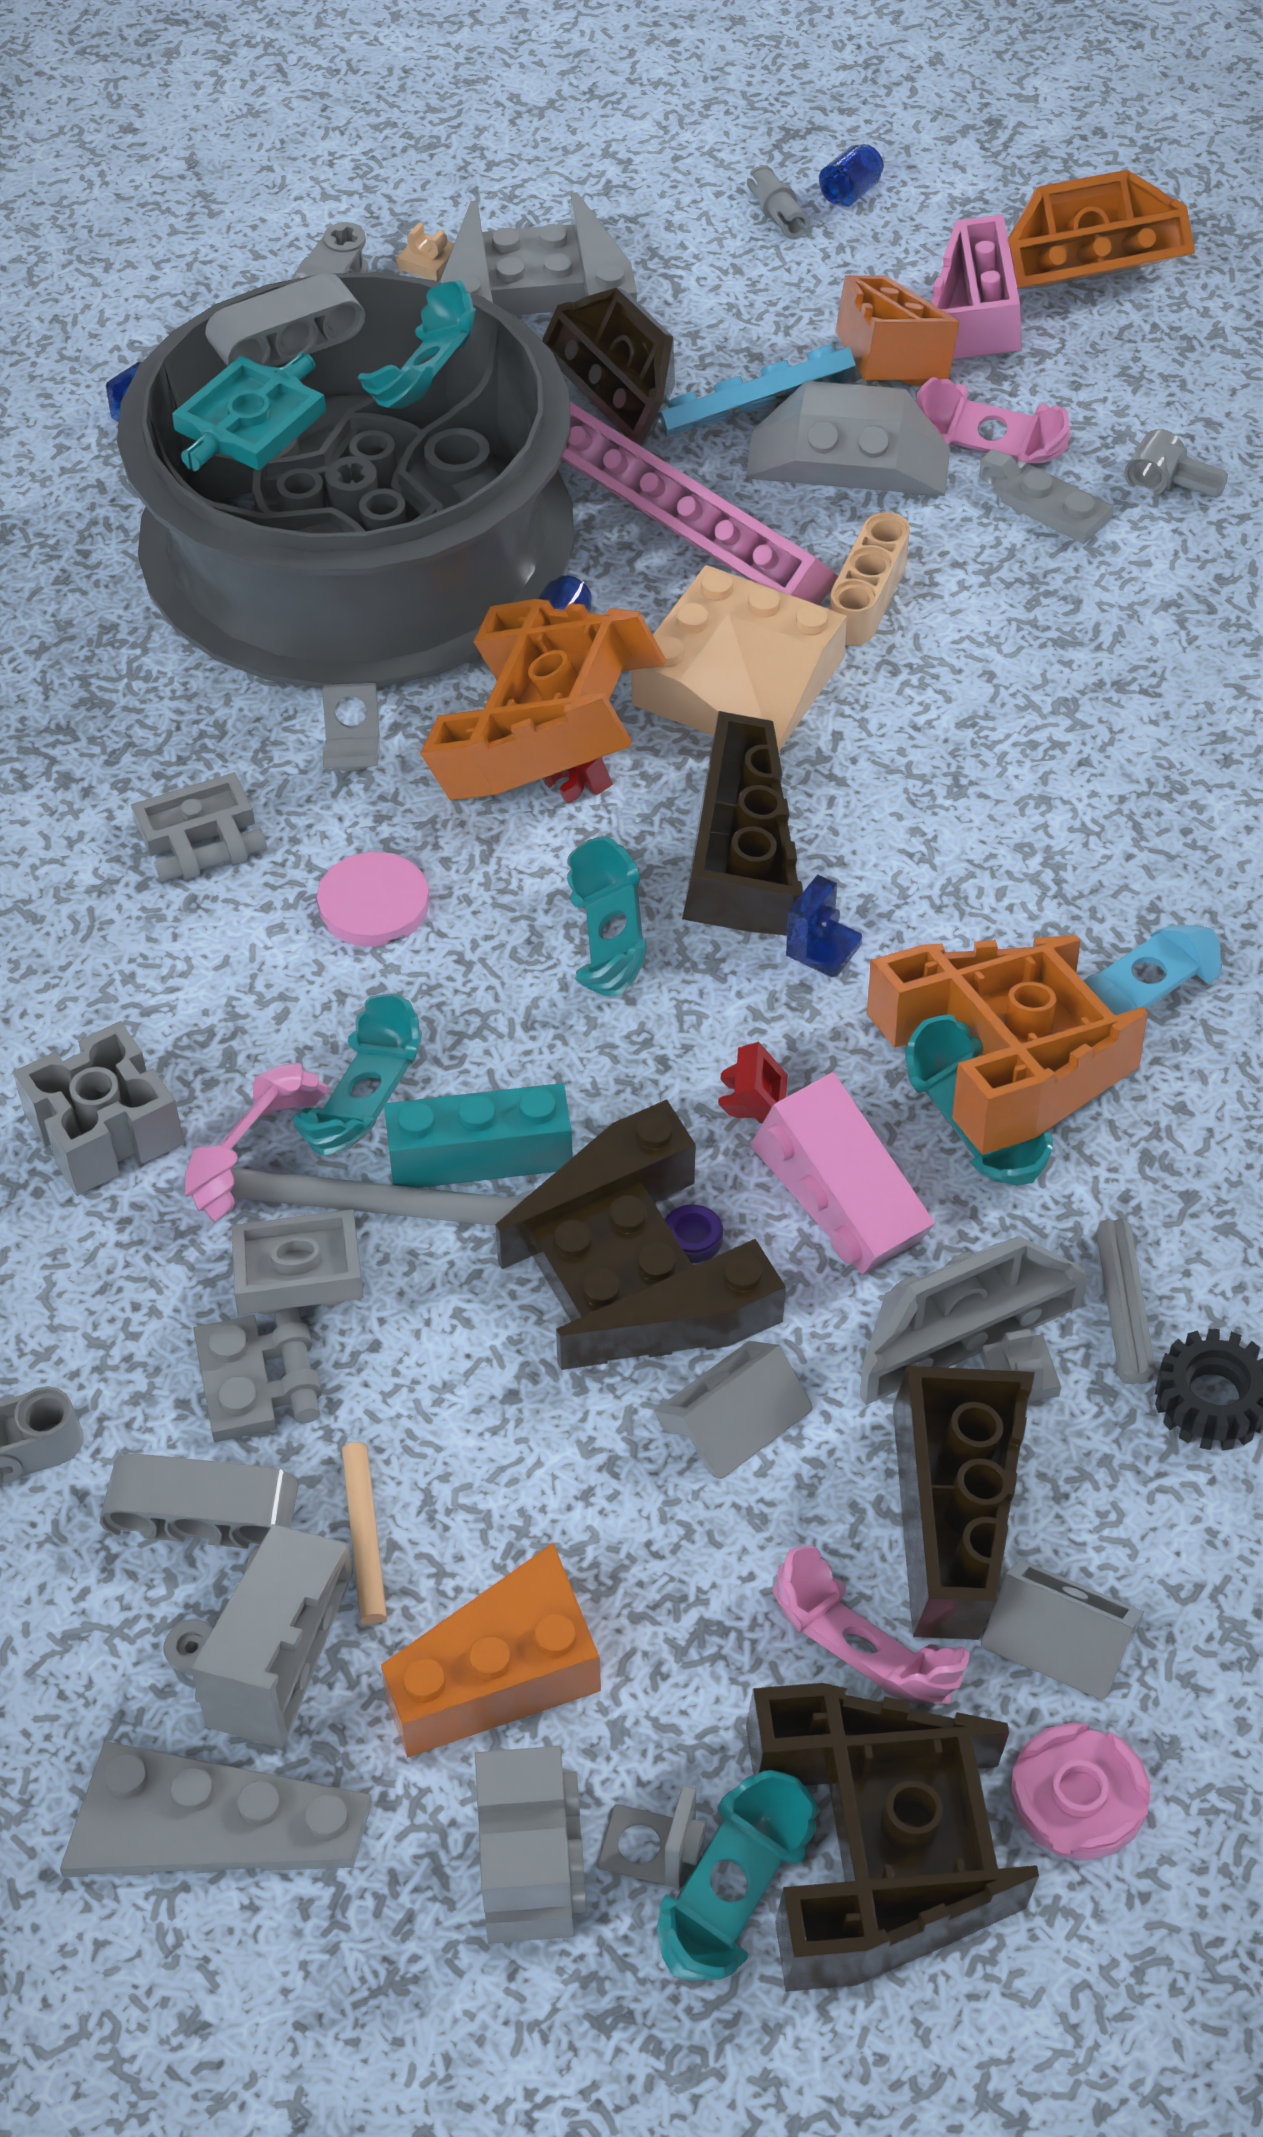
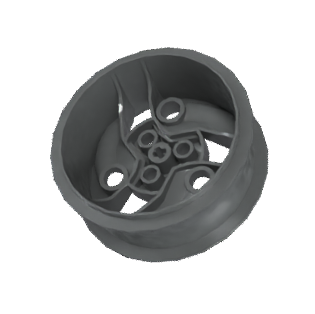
M380 272L334 273L362 305L366 315L365 323L354 337L309 354L315 362V370L300 382L325 395L326 412L259 471L221 453L211 457L198 471H193V467L189 469L184 464L181 453L195 443L196 440L175 431L172 413L227 368L205 335L209 319L215 312L224 307L312 276L267 284L217 303L173 330L139 365L121 401L117 445L129 485L146 506L141 515L138 559L150 599L176 633L214 660L265 680L320 689L324 685L375 683L377 687H385L439 675L481 657L482 655L473 641L490 606L532 599L549 601L562 583L574 549L573 502L558 470L570 437L569 387L553 352L524 321L486 298L470 293L473 307L476 308L475 323L466 344L453 352L433 377L429 389L420 400L402 409L380 406L372 395L363 389L357 377L360 373L371 374L387 365H395L399 369L404 366L423 342L417 337L415 330L422 324L421 310L428 304L426 299L429 289L442 283L430 279ZM434 354V355L428 357V358L425 359L421 364H423V363L429 361V360H430L431 358H433L436 354ZM288 362L283 363V364L278 365V366H275V367H276V368H278V367H284ZM253 492L255 511L216 503L215 501Z

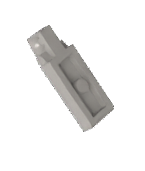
M991 449L980 459L979 477L993 485L992 491L1001 498L1000 502L1083 545L1112 519L1114 506L1031 464L1028 465L1027 462L1018 461L1016 463L1011 455Z

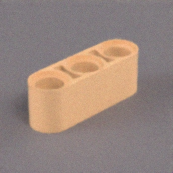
M889 512L876 513L865 521L832 588L830 610L847 615L845 645H861L871 640L906 569L910 526L908 521L898 514Z

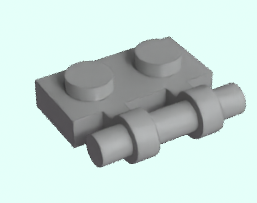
M235 772L130 804L134 822L150 857L170 850L173 853V856L154 861L161 883L181 876L184 881L200 876V870L228 861L234 866L248 861V855L267 849L266 840L260 828L240 834L238 830L255 824L253 808ZM218 835L221 841L195 849L191 846L192 843Z
M298 1307L287 1308L274 1313L277 1328L273 1333L259 1335L255 1315L193 1327L214 1442L276 1430L277 1425L273 1410L276 1407L292 1404L295 1420L299 1423H310L320 1417L317 1399L322 1394V1388L317 1371L311 1369L308 1352L312 1349L311 1334L308 1325L301 1322ZM283 1357L286 1375L281 1380L268 1382L264 1361Z

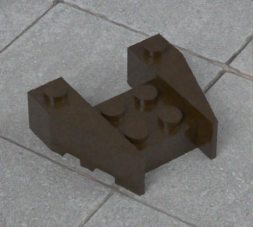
M667 1099L613 1122L495 1224L497 1256L501 1269L533 1256L549 1286L571 1320L570 1323L556 1328L557 1363L561 1370L608 1364L609 1360L649 1355V1358L672 1355V1351L701 1347H706L707 1350L728 1347L783 1322L786 1286L756 1239L693 1266L654 1204L659 1199L695 1184L696 1144Z
M825 1683L753 1688L746 1723L753 1775L772 1770L796 1777L804 1786L829 1784L845 1882L783 1887L775 1925L785 1992L859 1985L1027 1908L1039 1878L1038 1867L1034 1865L998 1869L978 1770L998 1767L1010 1733L1008 1723L956 1712L955 1718L909 1709L910 1702L885 1696L883 1703L846 1695L847 1688Z

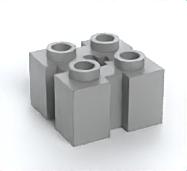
M122 1021L79 1040L81 1053L64 1061L55 1051L13 1071L25 1117L45 1147L51 1145L55 1163L76 1196L119 1176L120 1172L117 1163L136 1155L140 1163L144 1164L185 1144L176 1100L154 1068L146 1070L143 1052Z
M561 1746L475 1752L481 1889L488 1944L574 1937L572 1914L587 1913L577 1771L563 1772Z

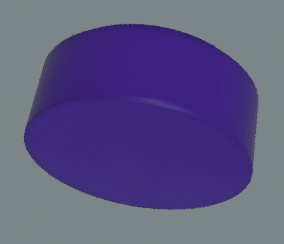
M695 1204L684 1205L672 1210L664 1219L691 1263L707 1261L720 1250L723 1242V1225L718 1215L711 1209Z

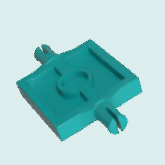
M301 351L284 367L278 368L260 365L243 356L237 358L172 413L175 431L196 440L195 443L181 453L184 464L189 469L193 467V471H198L211 457L221 453L259 471L326 412L325 395L300 382L315 370L316 365L313 358L308 353L304 355V352Z

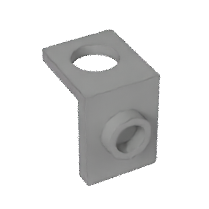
M376 684L324 685L322 687L326 741L322 757L323 768H337L341 771H360L369 766H378L380 730ZM345 697L360 699L367 709L366 718L360 724L354 726L345 725L340 722L336 716L335 707L341 699Z
M682 1785L674 1817L615 1804L598 1860V1869L679 1889L685 1863L697 1865L706 1832V1823L696 1820V1788ZM645 1825L652 1828L658 1834L661 1843L660 1850L651 1861L633 1863L621 1854L619 1839L622 1833L629 1827Z

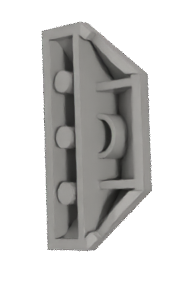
M806 381L752 430L746 479L945 496L950 447L906 389Z
M1018 1236L991 1245L974 1254L972 1252L959 1254L944 1267L922 1277L911 1276L903 1279L891 1291L885 1293L862 1365L861 1399L865 1405H868L898 1391L907 1366L949 1368L981 1353L982 1345L1001 1342L1004 1333L1029 1328L1032 1330L1082 1307L1088 1275L1081 1266Z

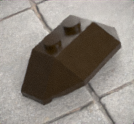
M621 288L609 289L586 296L576 302L569 301L557 305L542 338V342L553 352L561 372L625 437L642 447L654 431L660 419L661 411L667 406V401H669L675 387L673 336Z

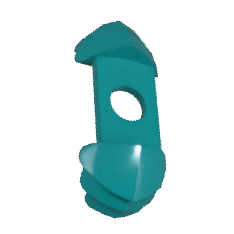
M461 280L448 281L429 289L426 295L428 304L421 310L422 324L415 330L417 337L423 342L401 369L395 365H387L371 374L360 373L357 377L363 389L372 395L378 405L386 408L402 409L420 400L429 389L433 377L453 352L466 344L475 323L476 308L473 307L471 294L467 293ZM436 354V355H435L433 358H431L429 361H427V362L421 364L425 359H427L428 357H430V356Z
M604 836L587 840L570 853L567 859V864L571 869L567 874V881L572 889L569 899L575 907L586 908L591 964H586L576 970L577 976L575 980L582 986L601 995L621 996L636 980L645 961L647 947L646 938L643 939L638 895L640 875L636 862L630 858L624 846L618 845L612 838ZM618 915H626L627 922L622 932L612 939H603V930L606 924Z
M395 993L370 996L365 1001V1011L360 1012L356 1017V1031L348 1036V1045L357 1052V1055L323 1109L304 1108L301 1113L295 1114L291 1118L300 1135L307 1140L310 1147L319 1155L326 1156L343 1151L363 1139L376 1124L377 1118L384 1108V1103L388 1102L409 1065L415 1060L420 1049L422 1031L419 1028L418 1015L414 1012L411 1002ZM367 1078H378L381 1080L379 1088L371 1095L363 1098L351 1096L352 1089L360 1081Z
M947 1014L923 1020L913 1032L905 1050L907 1073L917 1093L926 1092L975 1158L970 1163L980 1173L995 1182L1015 1186L1033 1183L1046 1167L1052 1152L1053 1138L1051 1133L1046 1130L1034 1139L982 1155L952 1119L957 1065L959 1062L976 1058L983 1051V1044L980 1039L972 1036L968 1025L957 1021L952 1015Z
M763 1771L745 1778L720 1801L718 1812L723 1818L722 1822L677 1898L674 1899L666 1894L660 1905L657 1935L662 1959L673 1977L691 1981L720 1980L731 1976L747 1960L749 1954L736 1943L738 1937L781 1862L785 1861L795 1865L800 1863L806 1855V1844L815 1833L816 1824L814 1818L818 1812L817 1803L798 1778L777 1771ZM729 1861L738 1865L744 1872L747 1888L744 1896L739 1901L727 1902L720 1899L714 1893L710 1883V1874L716 1863Z

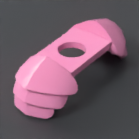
M936 377L930 378L917 392L916 403L948 446L952 444L985 453L994 449L1011 455L1017 462L1023 461L1028 464L1047 462L1059 457L1068 449V441L1070 440L1068 411L1058 405L1050 408L1046 404H1040L1034 415L1031 416L967 400V386L964 384L954 385L949 379L939 380ZM988 420H998L1005 424L1007 432L1001 439L989 441L979 435L978 429L980 425Z
M301 1063L277 1065L256 1076L253 1083V1105L218 1146H201L194 1148L185 1172V1196H192L198 1212L204 1211L213 1222H216L233 1209L235 1201L230 1191L234 1186V1176L231 1169L236 1164L238 1156L231 1149L260 1114L269 1115L275 1112L276 1109L286 1110L297 1105L315 1106L325 1094H329L331 1087L319 1081L316 1073L303 1070Z
M807 1545L789 1549L784 1564L780 1565L777 1570V1582L774 1583L772 1592L785 1617L799 1633L803 1632L881 1686L885 1693L914 1704L950 1703L952 1692L960 1688L963 1672L966 1670L969 1662L970 1653L963 1647H958L957 1650L950 1647L939 1649L937 1645L930 1644L916 1653L912 1652L840 1602L846 1593V1586L843 1581L832 1577L831 1566L827 1561L821 1559V1553L816 1547ZM853 1634L863 1637L874 1645L877 1652L864 1653L858 1651L845 1641L843 1635Z

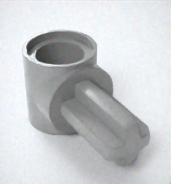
M1155 429L1145 435L1126 465L1124 472L1129 486L1135 487V485L1154 490L1153 494L1159 495L1164 490L1171 492L1175 484L1214 497H1220L1227 484L1228 473L1223 469L1186 458L1187 448L1184 447L1181 439L1174 433L1164 429Z

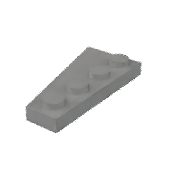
M104 1741L62 1860L60 1872L62 1877H88V1874L122 1873L123 1876L153 1875V1872L194 1870L195 1873L224 1872V1869L261 1868L263 1871L354 1868L372 1805L371 1794Z

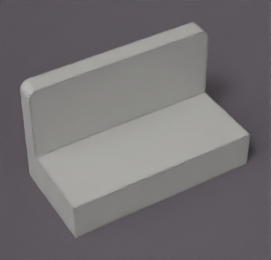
M747 1341L656 1408L654 1413L660 1424L669 1433L689 1437L708 1472L713 1477L722 1479L812 1411V1403L780 1345Z
M1019 1559L1005 1574L983 1634L981 1646L990 1652L1098 1699H1105L1112 1688L1125 1650L1136 1634L1144 1611Z

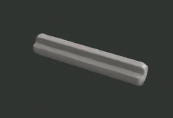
M1123 1218L1117 1220L1106 1219L1098 1226L1097 1241L1119 1378L1125 1384H1145L1153 1380V1373L1156 1368L1132 1227Z

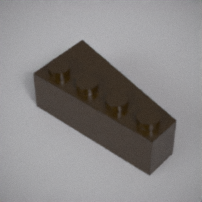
M723 711L718 713L683 910V920L747 932L794 936L804 900L802 882L798 881L797 854L795 842L791 841L788 826L790 814L787 798L783 797L781 786L783 774L774 723L771 720Z

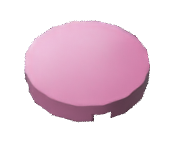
M372 851L349 856L333 865L320 880L316 896L320 917L326 924L327 929L336 938L353 945L371 947L390 944L392 939H397L402 935L405 938L415 932L427 917L430 902L429 888L424 873L412 861L393 853Z
M1068 1723L1046 1728L1029 1740L1020 1752L1017 1762L1012 1769L1010 1799L1017 1820L1036 1843L1059 1856L1090 1860L1115 1854L1135 1839L1147 1817L1150 1799L1148 1776L1142 1760L1124 1739L1109 1731L1105 1735L1099 1731L1089 1730L1090 1725Z

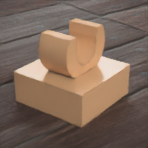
M418 223L407 236L408 245L396 257L397 269L426 279L439 281L443 275L454 243L447 240V235L443 230H439L434 236L425 234L424 224Z

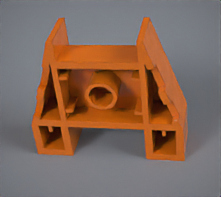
M540 599L490 606L473 641L497 680L485 708L438 715L420 755L449 800L496 795L626 749L631 746L632 740L609 702L614 687L622 671L664 666L666 658L640 611L610 608L605 615L589 613L585 605L569 603L564 610L553 609L548 600Z
M1077 935L1034 938L1033 947L998 949L996 940L974 941L973 951L945 952L943 943L925 944L877 957L870 961L867 1015L894 1048L908 1044L913 1032L923 1020L947 1014L954 1016L957 1021L968 1025L972 1036L981 1040L983 1044L982 1056L959 1062L957 1065L952 1119L982 1155L1038 1137L1140 1067L1148 1012L1144 1007L1114 1015L1076 974L1081 941Z

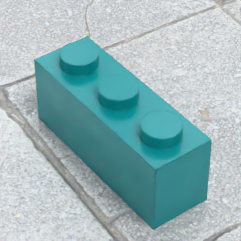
M564 1083L384 1103L393 1185L423 1188L552 1173L559 1170L573 1158L572 1130Z

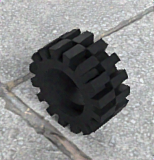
M1208 1329L1206 1340L1202 1341L1197 1330L1187 1334L1185 1344L1178 1338L1171 1345L1169 1354L1165 1353L1161 1362L1155 1388V1394L1157 1395L1155 1405L1158 1413L1165 1412L1163 1423L1170 1431L1176 1426L1181 1428L1179 1439L1189 1444L1193 1435L1201 1437L1199 1448L1211 1450L1213 1440H1218L1223 1451L1233 1449L1236 1439H1239L1244 1446L1253 1440L1255 1431L1259 1434L1263 1430V1358L1257 1360L1260 1347L1253 1341L1244 1349L1239 1346L1242 1335L1231 1331L1229 1341L1220 1340V1329ZM1203 1375H1219L1233 1383L1238 1391L1239 1399L1235 1403L1228 1405L1211 1404L1196 1396L1191 1390L1190 1384L1196 1378Z

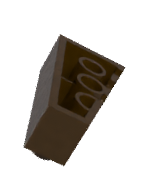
M907 1366L893 1405L913 1637L979 1640L997 1599L1009 1527L1007 1525L1011 1501L1015 1493L1018 1475L1016 1470L1020 1446L1024 1439L1027 1421L1026 1411L1035 1372Z

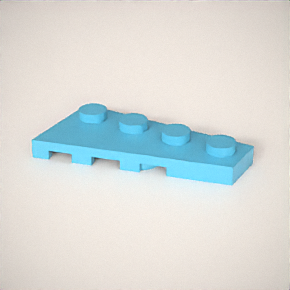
M835 344L820 347L807 354L809 361L791 367L788 360L776 362L760 370L762 377L744 383L741 376L724 380L713 386L715 393L698 399L695 392L677 396L667 401L669 409L661 411L660 421L667 437L729 418L731 416L729 410L739 408L740 413H746L766 407L777 401L776 394L785 392L786 397H789L806 381L823 382V380L829 379L831 383L842 384L848 382L856 366L850 346L838 351Z

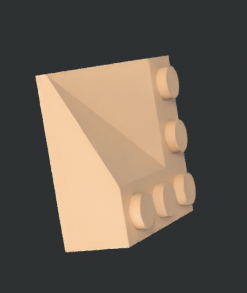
M705 565L653 634L666 658L665 665L631 670L632 705L713 736L719 711L771 720L774 723L779 752L845 658L847 615Z

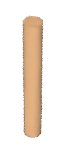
M352 1442L343 1446L342 1457L360 1622L362 1625L386 1622L387 1613L368 1448L362 1442Z

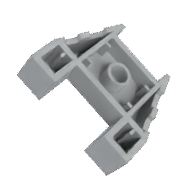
M578 192L571 193V224L569 225L548 224L543 227L501 228L496 231L482 232L478 201H470L441 277V283L461 280L467 292L486 298L512 315L554 312L559 304L569 301L576 302L586 296L613 288L624 289L637 301V290L631 262Z

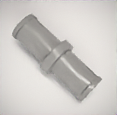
M760 165L751 170L750 175L757 181V184L752 178L747 177V186L760 200V208L767 218H774L784 235L788 238L795 239L805 234L807 229L803 227L799 219L804 225L810 226V218L797 204L796 194L792 188L785 183H781L773 170L767 165Z

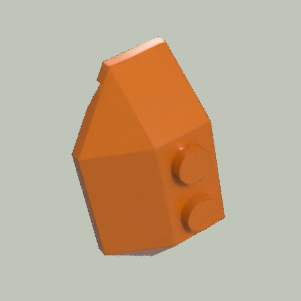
M1129 170L1038 186L1032 193L1007 240L1010 247L1017 289L1042 288L1138 269L1195 253L1187 205L1176 198L1172 199L1159 188Z

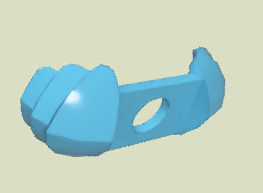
M1170 925L1158 929L1150 934L1151 938L1102 972L1091 974L1083 981L1114 1015L1141 1007L1147 1009L1194 975L1211 984L1214 979H1219L1222 971L1220 942L1214 929L1200 925ZM1140 963H1153L1162 968L1165 978L1154 984L1143 983L1134 977L1132 969Z

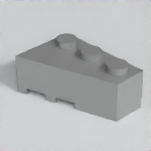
M272 1524L262 1544L253 1548L242 1579L190 1668L196 1687L195 1700L201 1705L206 1728L284 1749L353 1574L348 1543Z

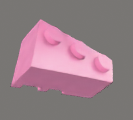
M1003 214L956 220L943 257V269L940 277H936L933 286L931 304L960 321L953 359L1022 351L1020 300Z
M834 1071L772 1106L750 1146L830 1237L835 1252L846 1264L852 1263L864 1275L923 1240L934 1226V1220Z

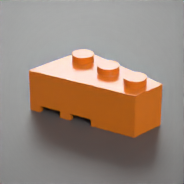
M845 275L835 333L844 348L850 346L856 367L864 380H901L907 384L923 386L932 377L949 379L960 321L886 275Z
M551 1543L381 1664L386 1699L407 1758L601 1691L600 1656L554 1543Z

